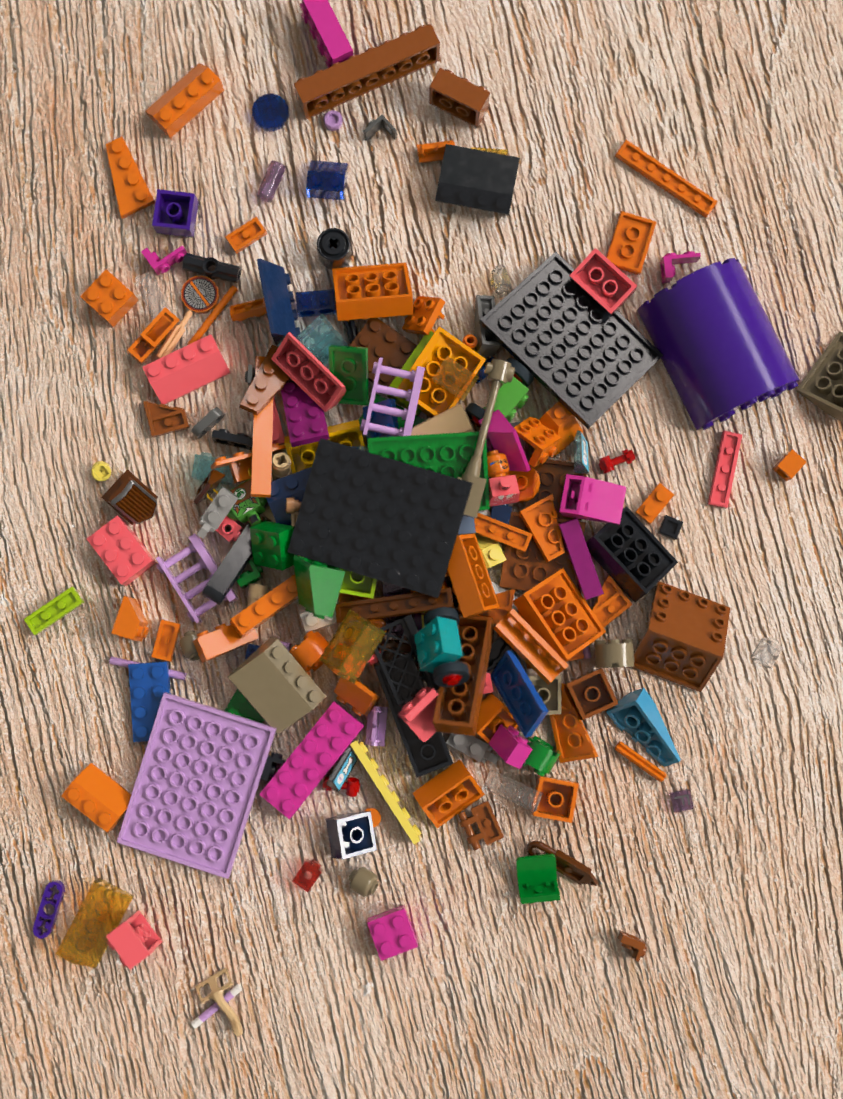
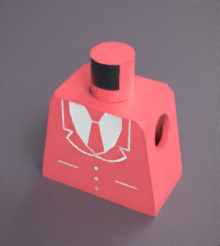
M515 475L488 479L490 507L519 502L520 493Z

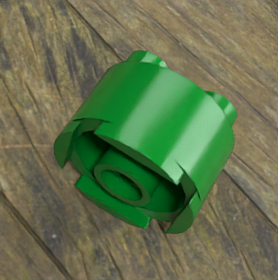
M534 736L533 739L524 737L528 740L527 744L533 750L523 766L527 767V765L535 768L533 770L535 773L544 777L545 774L551 772L561 752L557 750L555 753L552 751V745L537 736Z

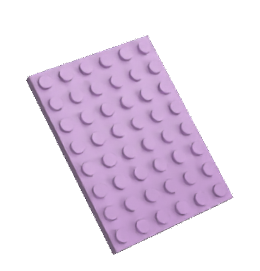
M165 692L158 709L117 843L229 879L277 728Z

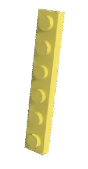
M358 739L352 742L350 746L415 845L421 841L419 835L422 833L418 826L411 824L409 812L405 807L401 808L398 804L400 801L395 791L391 792L387 785L390 783L384 774L380 775L377 771L379 766L375 759H370L366 754L369 750L364 742L361 741L359 743Z

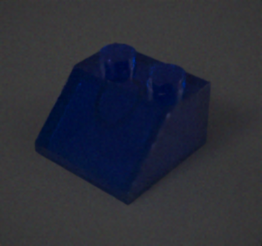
M311 160L306 184L308 197L345 200L348 163Z

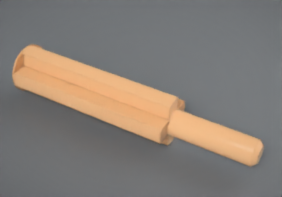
M188 310L180 324L173 328L156 355L158 359L173 351L185 332L184 327L192 316V311Z

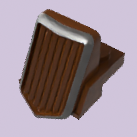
M127 469L101 498L133 525L134 523L140 524L153 518L158 496Z

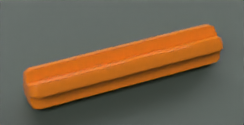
M619 741L615 750L659 782L665 779L667 775L665 772L623 742Z

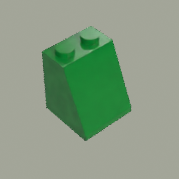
M294 555L293 562L299 604L305 607V611L313 613V616L316 618L333 617L345 571L335 566Z

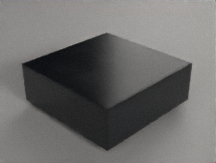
M665 515L658 534L677 540L683 522Z

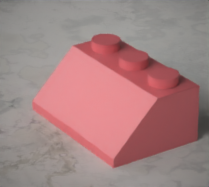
M596 248L569 275L572 280L610 314L623 305L637 288V285Z

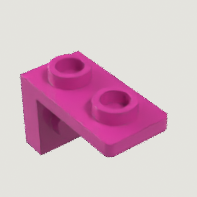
M182 245L162 260H160L155 251L151 253L148 248L142 250L141 253L155 273L159 275L160 273H166L173 264L182 262L187 251Z
M688 251L680 255H676V253L665 254L660 261L662 284L670 283L675 276L674 264L696 263L700 259L701 254L694 251Z

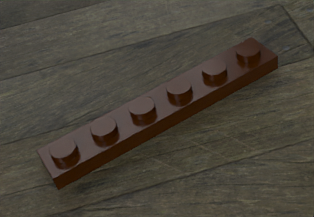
M441 589L439 598L416 592L337 603L335 607L336 623L346 624L426 613L439 607L454 608L452 589Z

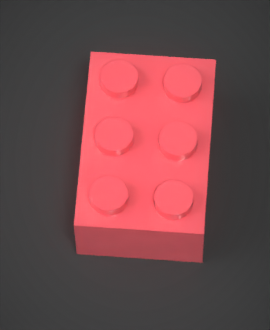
M118 515L87 538V541L121 585H129L157 563L125 520Z
M140 910L106 936L109 947L117 951L120 956V962L124 967H128L129 970L148 957L162 943Z

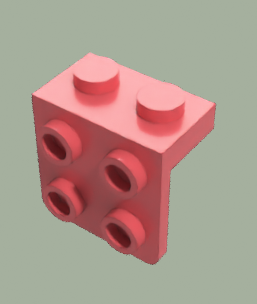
M429 687L418 691L416 697L406 703L398 713L401 719L423 742H426L436 732L433 718L438 693Z

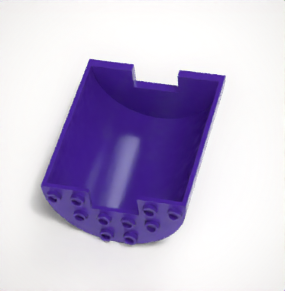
M729 258L723 263L719 261L701 268L676 281L670 290L668 288L662 289L654 295L650 302L649 300L645 301L637 309L654 346L663 354L661 360L696 430L700 428L706 430L714 426L713 422L717 420L721 423L731 418L732 415L736 414L735 410L739 408L743 411L758 401L760 403L768 398H775L785 390L789 391L799 386L798 382L800 379L739 259Z

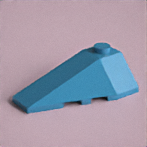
M645 688L628 693L618 701V705L607 709L606 713L621 731L625 730L628 732L635 743L637 741L646 748V752L662 766L665 767L680 762L681 759L657 706Z

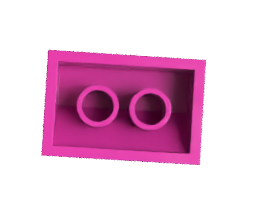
M496 410L492 414L486 437L487 450L489 452L498 450V453H504L508 460L509 471H530V466L516 430L500 410ZM483 419L479 420L480 426L482 424Z

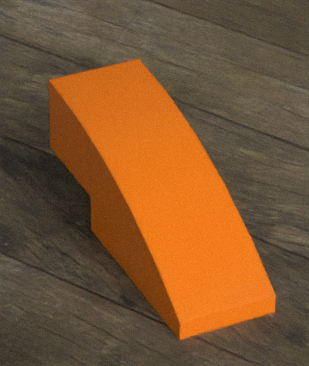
M165 307L128 348L127 353L142 365L180 320Z

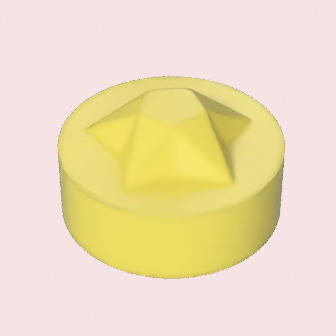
M98 461L93 464L91 473L95 480L105 481L111 476V468L108 463Z

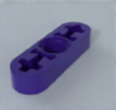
M54 880L45 887L33 926V933L39 939L46 938L54 929L65 892V886L59 880ZM56 885L59 892L54 895L53 900H47V898H51L53 895V890L50 889ZM46 904H51L54 907L53 914L48 915L45 913L44 907ZM45 919H51V921L48 920L45 924V928L48 930L41 933L42 929L39 927L44 924Z

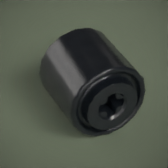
M329 228L319 235L317 251L322 265L331 270L332 268L346 267L352 258L351 243L348 235L338 228ZM337 243V248H330L331 244Z

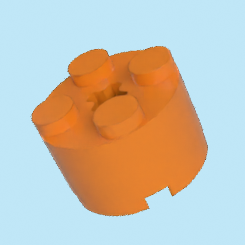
M312 630L303 637L304 641L300 645L296 644L289 651L308 675H310L308 671L311 669L316 671L329 659L330 655L328 653L330 650L332 652L335 650L319 632L314 633Z

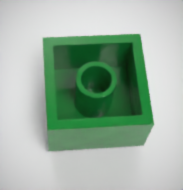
M264 521L250 527L254 564L282 571L293 566L295 554L289 553L288 548L294 526Z

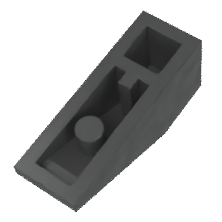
M476 295L474 336L478 341L475 352L481 356L494 357L501 345L479 324L480 319L496 306L494 296Z

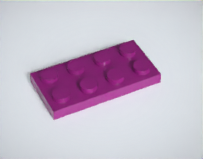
M294 381L287 382L281 390L291 446L296 447L319 442L320 438L330 439L324 411Z

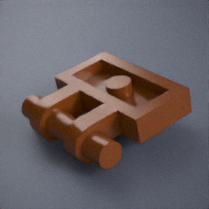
M488 800L470 808L473 816L469 818L465 811L458 814L461 828L464 827L468 836L467 841L472 845L474 851L481 848L478 842L481 839H484L486 845H489L504 838ZM475 822L480 830L477 834L474 833L471 826Z

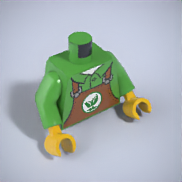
M249 468L248 474L251 477V469ZM251 479L229 490L239 498L227 514V517L234 521L240 520L242 523L249 521L251 526L262 523L259 515L266 511L265 504L267 503V498L251 497ZM207 493V498L213 501L214 498H211Z

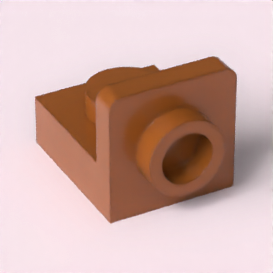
M620 930L618 939L622 943L621 945L630 950H633L634 947L632 957L635 961L639 962L640 958L645 956L646 943L643 939Z

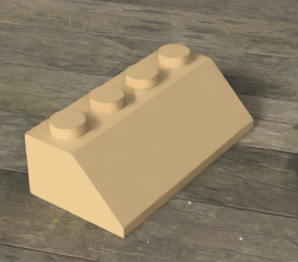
M460 403L414 426L411 435L476 432Z

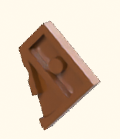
M143 401L153 438L190 428L184 408Z

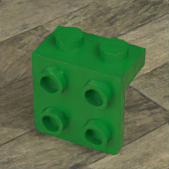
M554 854L524 856L516 859L521 904L560 900L556 857Z

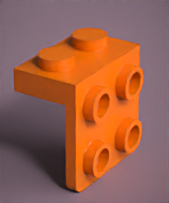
M529 417L514 427L518 436L535 448L528 462L532 467H536L540 463L543 464L548 457L552 458L558 450L556 446L561 437L554 430L541 424L538 419Z

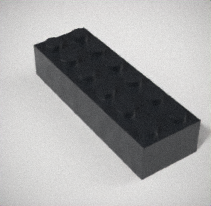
M402 656L396 658L393 666L404 669L407 658ZM410 660L406 671L417 674L414 661ZM380 665L375 666V671L416 777L418 778L453 764L442 732H435L426 742H423L401 719L398 713L405 704L397 706ZM392 668L389 675L391 680L399 682L402 671ZM405 673L401 684L412 687L415 677ZM418 678L414 689L420 691L424 686L421 679ZM400 686L397 693L400 701L406 699L410 692L409 689Z

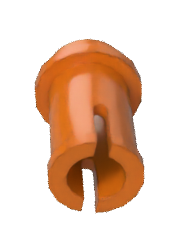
M469 334L464 336L462 343L474 350L478 341L474 335Z

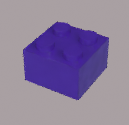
M157 189L152 222L156 233L194 238L199 203L195 193Z

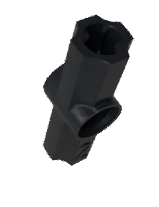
M186 253L182 266L183 270L205 275L210 279H221L233 283H238L240 280L242 269L240 266L217 261L213 257L205 258ZM210 266H216L214 271H208Z

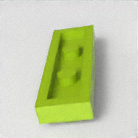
M72 586L24 618V621L33 635H38L85 602L75 587Z

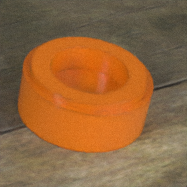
M372 807L364 810L371 811L373 828L378 826L381 821L380 812Z

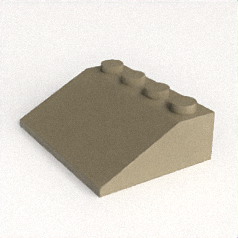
M839 332L797 387L796 391L831 417L842 422L843 332Z
M270 637L228 676V679L267 724L277 728L276 734L281 733L312 711L326 697L278 638Z

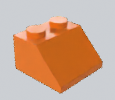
M124 596L111 633L131 640L142 641L149 632L148 622L137 600Z
M345 671L341 674L334 693L338 695L336 699L344 705L348 702L353 706L351 710L359 716L362 714L368 716L373 706L381 698Z
M492 693L481 702L476 730L487 743L490 742L501 724L506 727H518L509 709Z

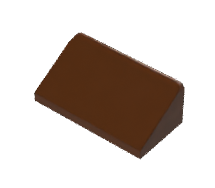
M215 469L211 470L197 489L194 504L197 505L205 500L207 493L210 496L214 492L213 489H216L223 480L225 474Z

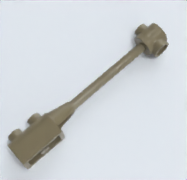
M492 359V363L487 362L484 374H488L487 379L493 381L474 455L464 474H462V478L457 477L458 479L473 483L463 516L477 518L487 480L480 478L481 456L500 383H511L515 367H511V363L507 361Z

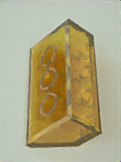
M101 878L95 880L61 942L56 955L73 964L96 968L108 947L106 936L119 926L134 895Z

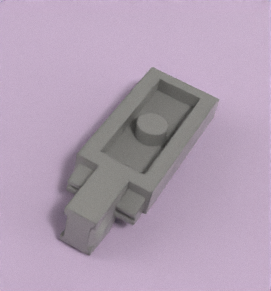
M222 486L200 518L199 524L202 527L197 535L204 539L209 530L214 533L239 497Z
M451 733L446 741V744L484 764L486 760L496 764L499 759L498 756L491 753L493 748L489 744L474 736Z

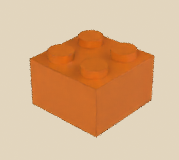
M107 269L80 296L87 305L112 327L139 301L134 293Z
M538 775L531 814L537 817L572 823L579 783Z

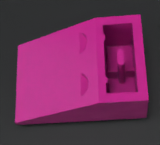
M566 474L559 512L563 517L620 525L627 487L589 477Z

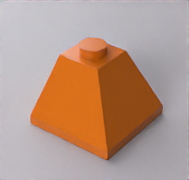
M557 402L539 419L541 424L554 430L561 437L556 446L558 450L554 457L583 433L574 415L560 402Z

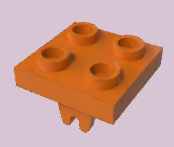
M418 296L413 303V315H408L405 318L402 329L407 333L429 335L430 331L435 333L432 327L436 320L439 318L444 320L445 318L441 313L445 301L436 297Z

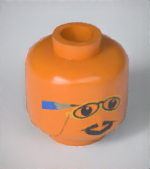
M498 450L487 452L488 477L506 476V473L509 472L506 455L498 453Z

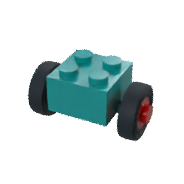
M439 607L427 612L424 616L425 627L414 635L420 670L432 672L435 684L440 687L458 686L470 678L467 664L456 662L463 656L458 632L460 619L457 610L449 607Z

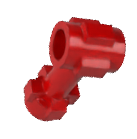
M626 449L622 451L623 455L610 459L609 456L599 459L600 463L598 465L600 470L606 474L614 471L615 465L626 462L627 465L631 464L635 460V455L632 450Z
M331 775L328 777L324 776L322 788H326L328 791L332 789L327 786V781ZM350 777L343 784L341 789L346 790L347 796L355 797L359 793L360 783L358 778Z

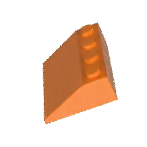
M407 263L332 268L338 321L413 315V295Z
M564 568L512 601L524 620L564 661H567L606 633Z

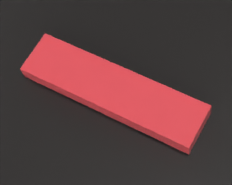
M722 431L707 505L728 508L742 434Z

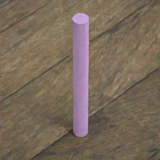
M112 656L109 664L128 668V664L139 663ZM169 669V677L180 680L186 679L187 673Z

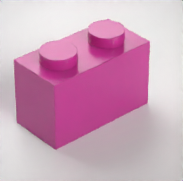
M501 724L488 744L505 763L520 769L533 749L527 744L528 740L518 735L519 731L512 726L506 727Z

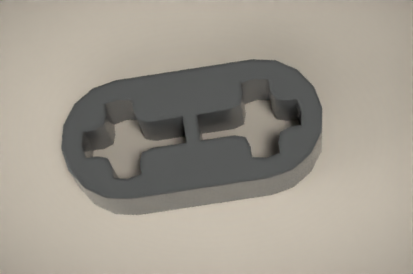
M218 407L212 409L192 428L191 432L197 438H201L224 417V413Z

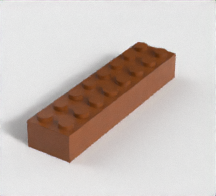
M431 23L426 26L421 25L416 30L410 33H403L394 40H387L376 48L371 47L360 55L349 57L344 62L334 63L328 69L318 70L312 76L300 78L294 83L297 101L306 120L439 62L440 41Z

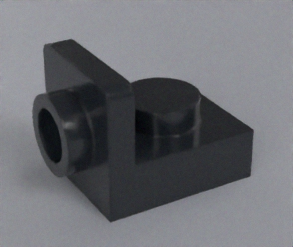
M272 752L271 755H268L260 779L268 781L270 776L274 777L276 765H273L274 762L281 764L286 762V759L282 758V754Z

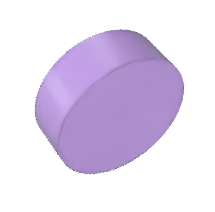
M334 110L327 112L324 116L325 127L331 131L341 128L343 123L341 114Z

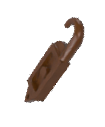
M532 841L527 845L526 849L530 856L535 855L532 848H538L546 854H554L556 857V870L580 885L589 884L597 886L598 881L591 873L592 869L568 856L566 853L558 849L555 850L540 841Z

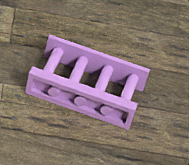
M379 357L378 362H374L372 373L375 374L367 417L366 420L362 419L360 431H363V436H367L368 430L393 436H410L425 367L417 366L416 371L412 370L410 372L383 366V358ZM383 373L410 379V382H413L412 390L408 389L406 391L378 385L379 375ZM378 392L406 398V401H409L408 409L404 408V410L374 404L375 394ZM374 411L402 417V420H405L404 428L400 427V429L370 423L371 413Z
M194 533L188 537L191 541L188 547L166 561L158 556L156 558L158 562L156 566L162 574H166L187 607L189 619L200 624L203 622L200 615L216 606L217 603L209 600L195 609L189 600L204 590L218 566L200 537ZM198 552L201 557L199 562L174 577L169 567L189 554ZM208 568L211 572L210 578L184 593L179 583L201 569ZM232 588L224 598V601L228 600L233 603L238 600Z

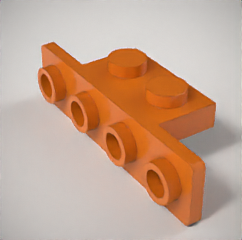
M279 443L272 444V454L280 453L286 449L285 445L280 446ZM252 450L249 454H244V452L236 453L233 455V458L226 459V456L219 457L210 466L211 470L229 465L234 483L251 479L248 470L249 468L252 469Z

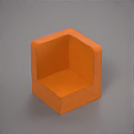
M792 449L772 469L787 482L797 474L806 461Z

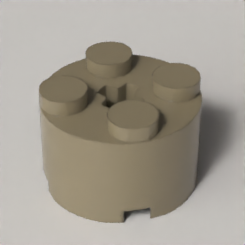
M620 639L607 640L608 644H606V640L594 641L596 668L634 666L633 639H622V643H620Z

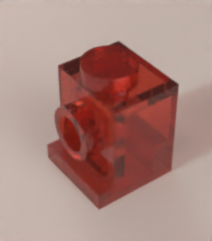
M307 858L292 882L309 892L323 871L320 868L322 865L315 859L310 861ZM310 871L312 877L307 878L305 872Z

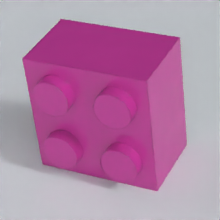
M405 904L368 918L367 924L380 961L418 947V940Z

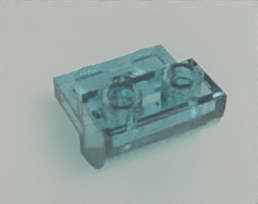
M323 314L295 337L324 366L329 362V346H347L342 336L333 328Z

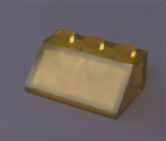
M350 609L319 660L337 676L355 684L386 632Z

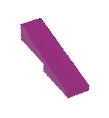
M578 518L559 523L567 555L572 563L581 595L585 600L604 594Z

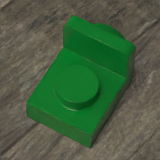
M252 559L248 562L253 572H244L240 575V579L237 580L242 589L263 578L261 575L264 572L262 567L254 564Z

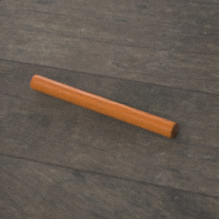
M232 285L187 345L202 338L238 291L235 286Z

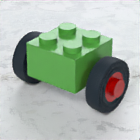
M508 358L506 361L511 363V367H515L511 383L503 384L498 390L493 410L495 412L499 409L509 423L515 417L516 409H521L526 404L529 398L527 395L529 389L527 387L534 380L530 371L512 358ZM470 403L466 407L465 412L471 419V422L480 428L479 420L483 419L486 407L481 408L475 403Z

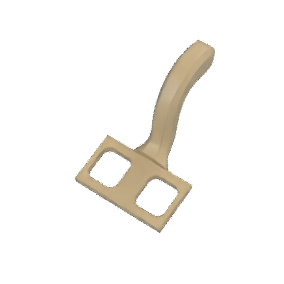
M224 968L196 985L195 988L201 1004L210 999L216 1002L229 1019L233 1034L238 1037L243 1034L242 1025L238 1016L223 996L224 991L233 986L228 970ZM226 973L228 983L219 988L217 978ZM209 984L211 993L202 998L200 989Z

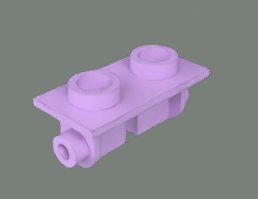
M373 706L367 718L365 745L385 746L388 707Z

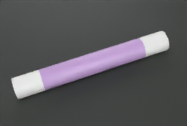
M239 984L235 985L223 995L225 1001L229 1002L243 990ZM216 1002L191 1022L195 1029L220 1009Z

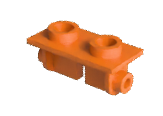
M449 140L417 145L419 163L443 160L446 144L455 146V142Z

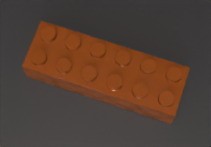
M459 614L458 632L463 656L456 662L467 664L470 678L458 686L439 687L433 725L436 732L476 736L494 624L492 617L470 616L463 618V615Z

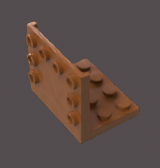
M659 581L655 586L647 629L634 651L635 662L632 667L701 692L724 658L730 607Z

